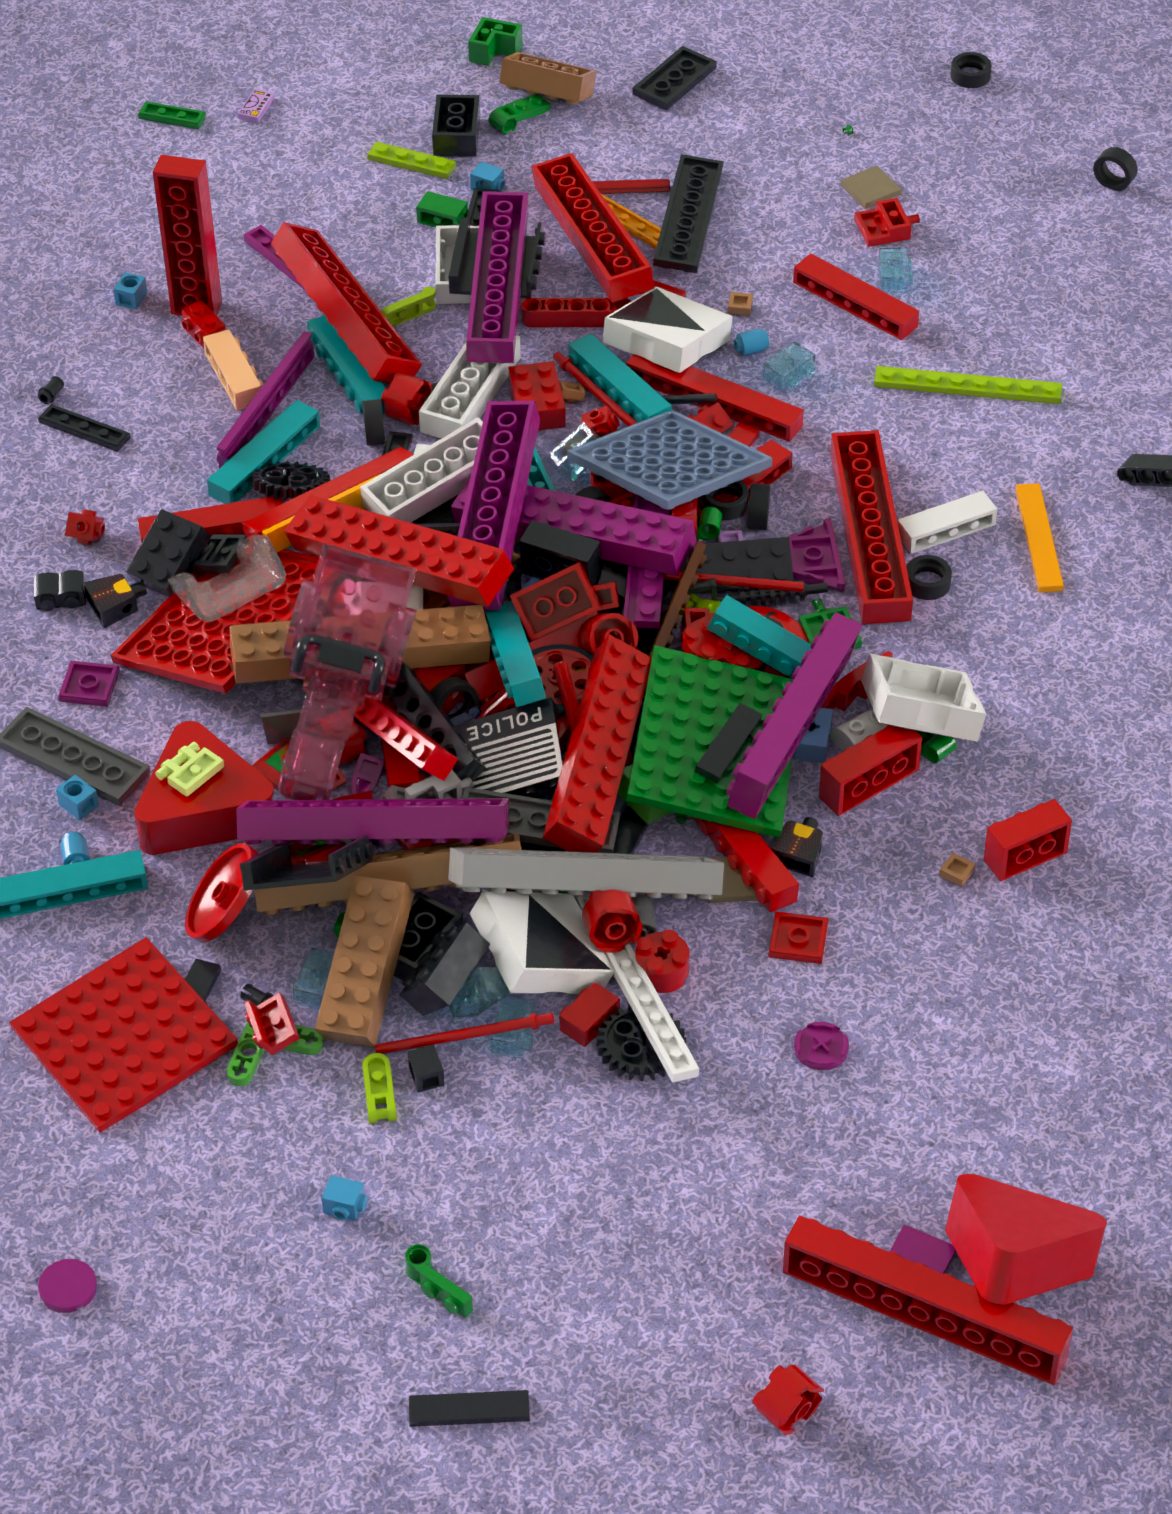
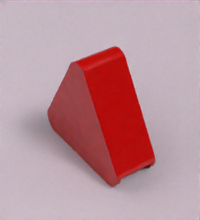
M196 721L182 722L174 728L134 810L140 848L146 854L158 855L237 840L236 808L245 801L272 800L271 798L274 794L273 784L201 723ZM192 742H196L200 747L199 751L205 747L223 759L224 767L186 797L168 784L167 777L159 780L155 772L161 768V764L167 759L171 760L178 754V750L183 746H189Z
M962 1174L958 1176L945 1232L981 1297L995 1304L1006 1305L1093 1277L1107 1221L1102 1215L1088 1209L980 1175Z

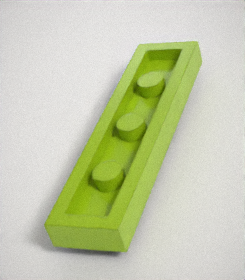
M377 141L367 154L368 160L444 179H448L456 167V161Z

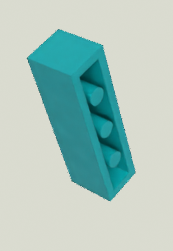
M728 595L725 596L706 628L792 678L797 666H803L801 661L807 650L812 651L810 643Z

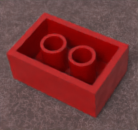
M554 361L509 366L508 379L512 401H535L540 417L538 431L566 427V409Z
M580 562L510 595L531 641L602 608Z
M1056 799L1040 803L1027 811L1016 813L1013 817L1001 822H995L987 827L983 860L1001 882L1068 852L1072 819Z

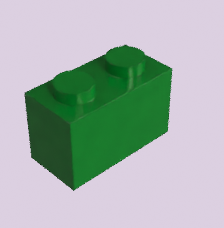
M427 191L416 206L417 223L435 228L436 226L459 225L461 217L466 218L468 202Z

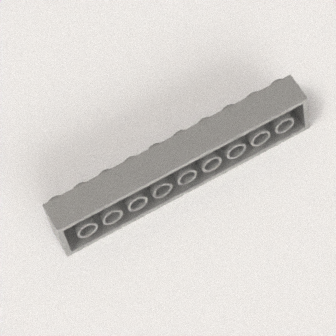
M450 848L448 880L455 883L457 888H463V891L480 892V887H483L495 893H506V888L516 890L517 893L531 894L532 889L542 891L544 894H558L559 890L567 891L571 895H584L585 891L593 892L596 890L615 889L628 892L630 897H636L637 892L646 894V897L661 898L663 893L671 895L673 898H687V894L695 895L699 899H713V895H722L724 863L706 856Z

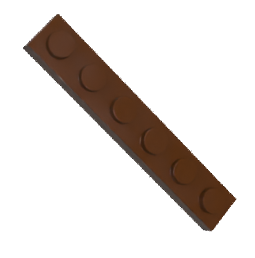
M697 541L689 555L648 656L650 657L652 656L654 645L669 648L674 638V635L670 634L672 628L677 629L681 621L682 615L679 614L681 608L685 609L691 596L687 594L688 589L694 588L699 577L695 572L697 568H702L707 555L703 554L706 544Z

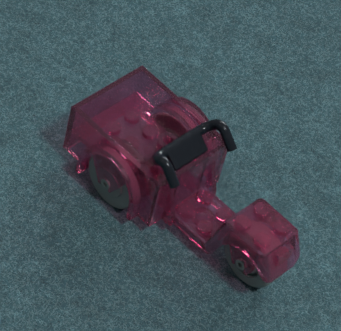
M323 543L313 581L304 579L302 582L284 648V658L290 659L289 676L304 679L302 691L307 693L298 725L292 733L280 776L278 791L283 797L291 800H330L357 706L363 707L365 696L382 701L386 685L396 688L413 621H415L417 613L416 609L408 608L414 586L416 568Z

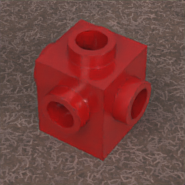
M608 406L582 414L581 431L589 441L616 432L617 427L620 425L617 415L615 413L612 414Z
M82 509V513L69 512L65 536L77 538V543L91 545L92 541H100L105 533L104 518L96 516L97 512Z

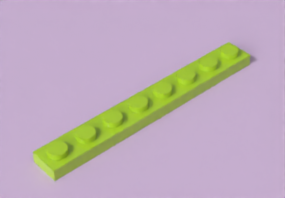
M876 366L874 387L1052 404H1060L1062 383L889 366Z

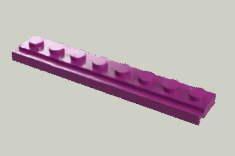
M304 331L216 447L218 450L216 459L219 469L259 433L314 358L313 341L310 340L312 333Z
M635 494L634 508L670 515V510L662 509L659 505ZM628 565L624 616L636 628L660 629L664 573Z

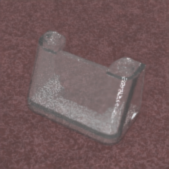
M252 535L242 540L237 546V556L241 564L233 567L230 573H221L202 583L197 582L194 576L189 573H180L169 578L168 581L173 591L198 619L204 622H212L281 586L286 579V572L269 536Z

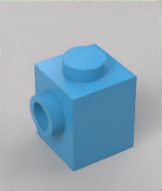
M332 1175L322 1196L323 1213L332 1215L341 1221L347 1219L356 1221L359 1212L365 1211L368 1202V1196L364 1193V1183Z

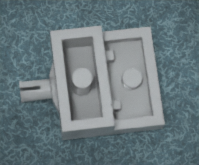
M451 770L445 781L433 775L419 783L412 784L405 789V799H462V791H464L465 787L472 788L473 782L470 777L460 781L453 770Z

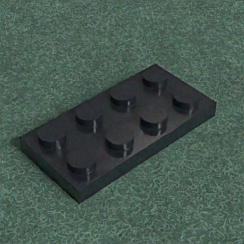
M682 46L632 88V95L668 110L717 68V61Z

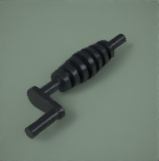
M715 578L697 581L693 589H688V592L711 590V600L722 602L725 596L728 595L745 606L748 601H750L751 606H756V601L760 600V605L766 607V599H769L771 608L776 607V598H779L780 606L786 605V597H789L791 604L795 603V596H799L800 601H803L807 595L828 593L827 583L804 584L803 592L765 590L758 588V591H755L754 588H749V592H745L744 587H740L737 593L717 595Z

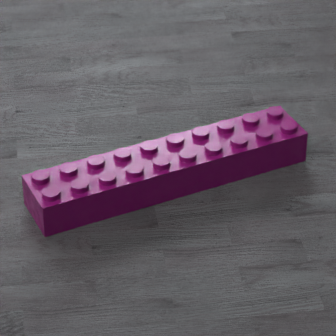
M483 191L466 337L467 362L514 363L528 222V193Z
M487 401L458 537L504 549L510 561L540 424L535 401ZM506 582L488 607L483 606L484 610H501ZM447 595L451 607L479 605Z
M471 475L451 506L455 523H461ZM529 485L526 486L515 539L520 541L532 520L546 523L549 526L568 530L572 533L600 541L601 559L675 576L680 572L697 542L693 520Z
M837 612L834 613L830 621L827 619L824 621L820 630L822 635L815 636L810 647L812 651L807 650L801 661L803 666H797L791 679L794 681L792 683L787 682L782 692L784 697L777 698L772 709L774 713H768L762 725L764 730L759 729L752 742L754 746H748L742 758L744 763L739 762L732 774V777L736 779L731 781L726 794L730 795L726 806L750 818L755 819L849 662L862 629V624Z
M509 798L251 800L243 802L236 808L237 840H245V844L248 845L261 844V840H272V844H287L288 840H298V844H312L314 840H325L326 844L341 843V839H351V842L364 835H369V839H378V843L383 844L393 843L394 839H404L405 843L421 842L420 839H431L432 843H445L450 838H458L459 843L474 842V838H484L485 842L495 843L500 842L501 838H505L510 830Z

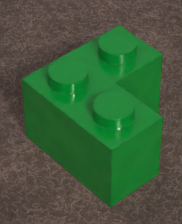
M482 17L468 41L469 62L489 66L495 54L509 56L519 52L523 46L522 24Z

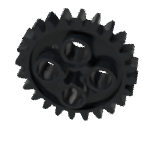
M289 461L283 463L276 462L275 465L268 463V466L262 465L260 468H256L252 475V487H254L255 491H259V494L266 493V497L274 496V499L283 497L284 500L288 498L293 499L330 481V474H328V471H323L322 467L316 468V465L308 466V463L299 464L298 461L294 464Z
M628 1005V1011L626 1012L618 1008V1016L609 1013V1021L602 1020V1028H598L596 1042L598 1056H602V1063H609V1071L618 1069L619 1077L628 1073L629 1080H632L635 1075H639L640 1081L644 1080L645 1075H649L652 1080H655V1073L665 1077V1068L631 1006ZM680 1020L673 1021L686 1044L685 1029L680 1028ZM635 1025L639 1028L640 1037H637V1027ZM643 1046H645V1054L647 1059H645L643 1054Z

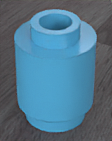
M754 329L738 333L736 339H734V348L742 356L762 352L765 348L769 347V337L766 330Z
M69 832L63 836L60 846L64 865L90 860L87 841L81 833Z

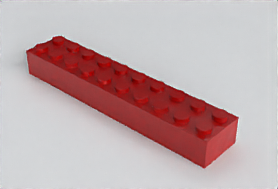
M569 153L532 165L535 189L611 302L622 301L625 298L655 289L651 265L574 154Z
M283 222L271 242L277 256L285 262L287 269L295 275L296 281L305 288L306 294L317 304L316 307L327 317L328 323L333 325L337 330L338 336L346 342L348 349L359 359L358 362L369 372V377L376 382L384 381L392 383L396 372L415 377L422 363L320 232L315 229Z
M879 430L831 433L830 455L862 624L911 621L913 597Z
M311 494L284 530L295 550L486 607L490 605L514 570L504 549Z
M610 634L594 652L542 837L568 852L597 853L604 846L650 670L652 657Z
M799 1215L785 1240L784 1274L1052 1385L1056 1384L1068 1359L1073 1327L1060 1319L1050 1318L1040 1314L1033 1308H1026L1013 1302L1006 1305L989 1302L981 1297L975 1285L959 1281L950 1274L937 1272L923 1263H915L903 1258L896 1252H888L874 1246L869 1241L849 1236L842 1230H835L822 1225L815 1219H808Z

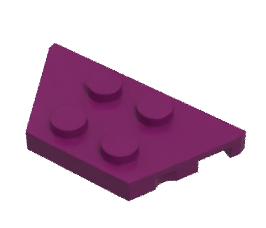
M831 518L824 519L823 524L816 528L809 526L799 533L788 536L793 579L803 580V582L811 584L827 583L828 588L845 591V582Z

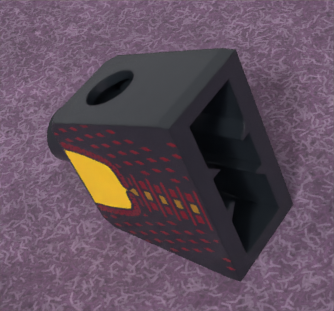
M122 574L83 583L86 599L103 628L137 612L136 598L147 595L142 581L129 585Z
M806 817L802 824L790 820L783 826L780 837L775 836L768 846L788 870L814 877L822 848L823 832L817 829L818 822L814 818Z

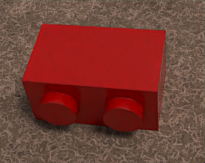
M594 982L587 989H583L570 1006L567 1005L561 1010L559 1014L560 1031L583 1047H586L598 1035V1028H602V1020L609 1021V1013L618 1016L620 998Z

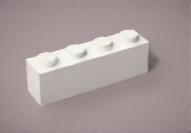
M980 491L898 519L901 542L908 552L912 554L996 525L997 508L985 492Z

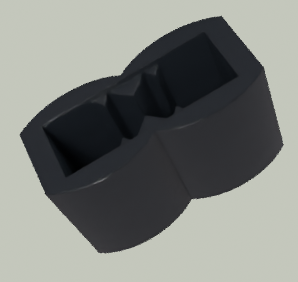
M68 570L59 574L46 572L35 575L34 600L36 609L50 611L54 608H76L86 605L83 584L85 582L84 572Z

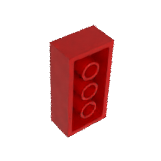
M887 725L883 730L874 735L867 736L863 741L846 748L837 756L828 758L821 764L819 798L837 816H840L917 772L920 764L922 737L914 729Z

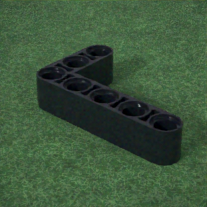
M1132 454L1118 468L1117 476L1119 480L1129 482V485L1172 487V455Z

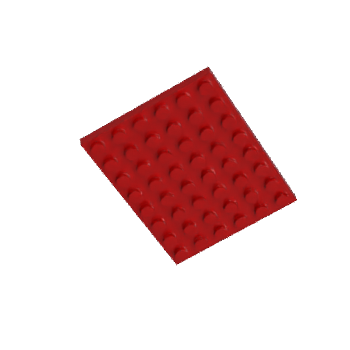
M247 545L230 573H204L200 577L192 574L110 655L113 663L226 694L236 684L230 649V626L293 620L295 611L300 612L308 589L320 591L322 596L345 572L344 565L340 562L286 549L270 555L267 552L261 553Z

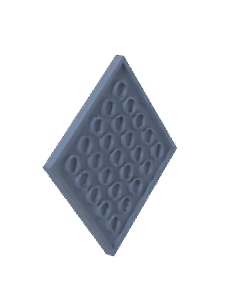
M674 410L659 414L567 451V460L593 472L595 475L609 480L613 484L627 489L629 492L643 497L647 501L659 505L665 510L674 509L680 504L690 502L697 497L707 495L714 490L724 488L733 482L743 480L745 477L772 467V457Z

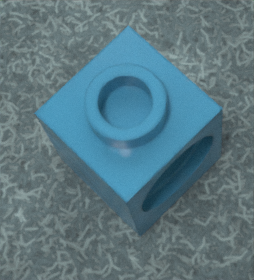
M480 162L470 173V187L473 191L474 188H483L502 192L505 187L504 169Z
M124 272L113 289L116 305L135 310L148 293L146 278Z
M77 775L63 782L56 789L59 805L79 821L99 806L96 790Z

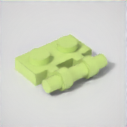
M192 742L189 746H183L178 750V754L174 758L163 762L161 768L155 772V775L159 780L167 777L170 786L188 797L224 767V760L205 747L199 751V745L196 742Z

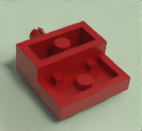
M898 198L877 201L876 209L855 212L854 220L868 247L911 239V224L920 223L918 214L906 216Z

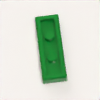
M145 101L138 113V119L199 129L206 118V112L148 101Z

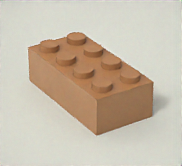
M516 52L503 58L499 83L506 85L507 89L518 90L520 88L526 90L528 94L538 95V93L545 94V97L548 99L557 100L562 98L566 99V103L578 104L593 96L597 71Z

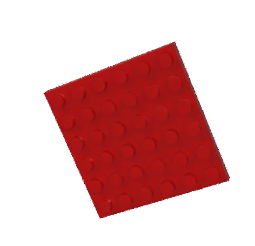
M147 937L9 1022L13 1031L99 1133L148 1104L232 1050L238 1044L236 1036Z

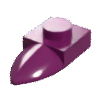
M360 753L352 775L351 793L373 791L375 786L378 785L385 760Z

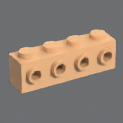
M229 329L204 336L205 355L236 411L245 409L264 385L262 380L257 379L254 366L249 365L246 352L241 351L238 338L233 337Z

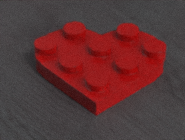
M715 612L692 622L686 627L682 636V648L685 653L693 654L706 660H717L754 670L761 668L763 664L761 660L706 629Z

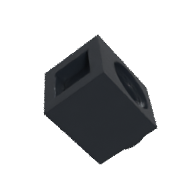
M434 1045L419 1047L407 1052L408 1067L418 1093L445 1086L444 1070Z

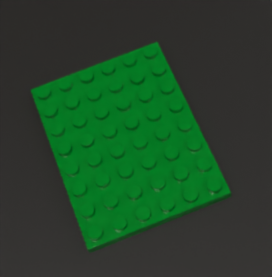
M654 645L626 801L773 837H780L783 828L792 758L755 819L726 806L730 797L726 792L731 781L736 779L732 777V774L739 762L744 763L742 758L748 746H754L752 742L759 729L764 730L762 725L768 713H774L772 709L777 698L784 697L782 692L787 682L792 683L794 680L717 660H706L693 654ZM739 703H742L763 714L761 721L718 783H715L694 772L696 765Z

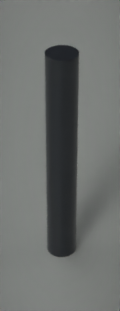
M716 393L661 395L670 404L716 403L718 400Z

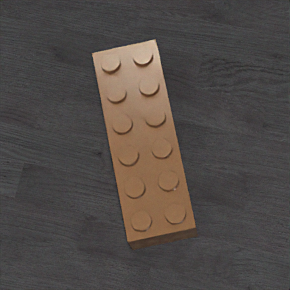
M355 875L315 1030L319 1035H322L323 1039L375 1048L414 893L407 883Z

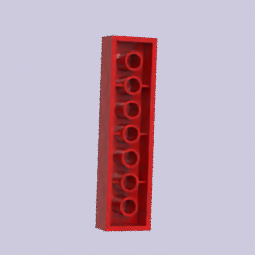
M161 154L153 170V180L171 314L182 316L183 308L202 300L217 316L222 305V294L206 160Z

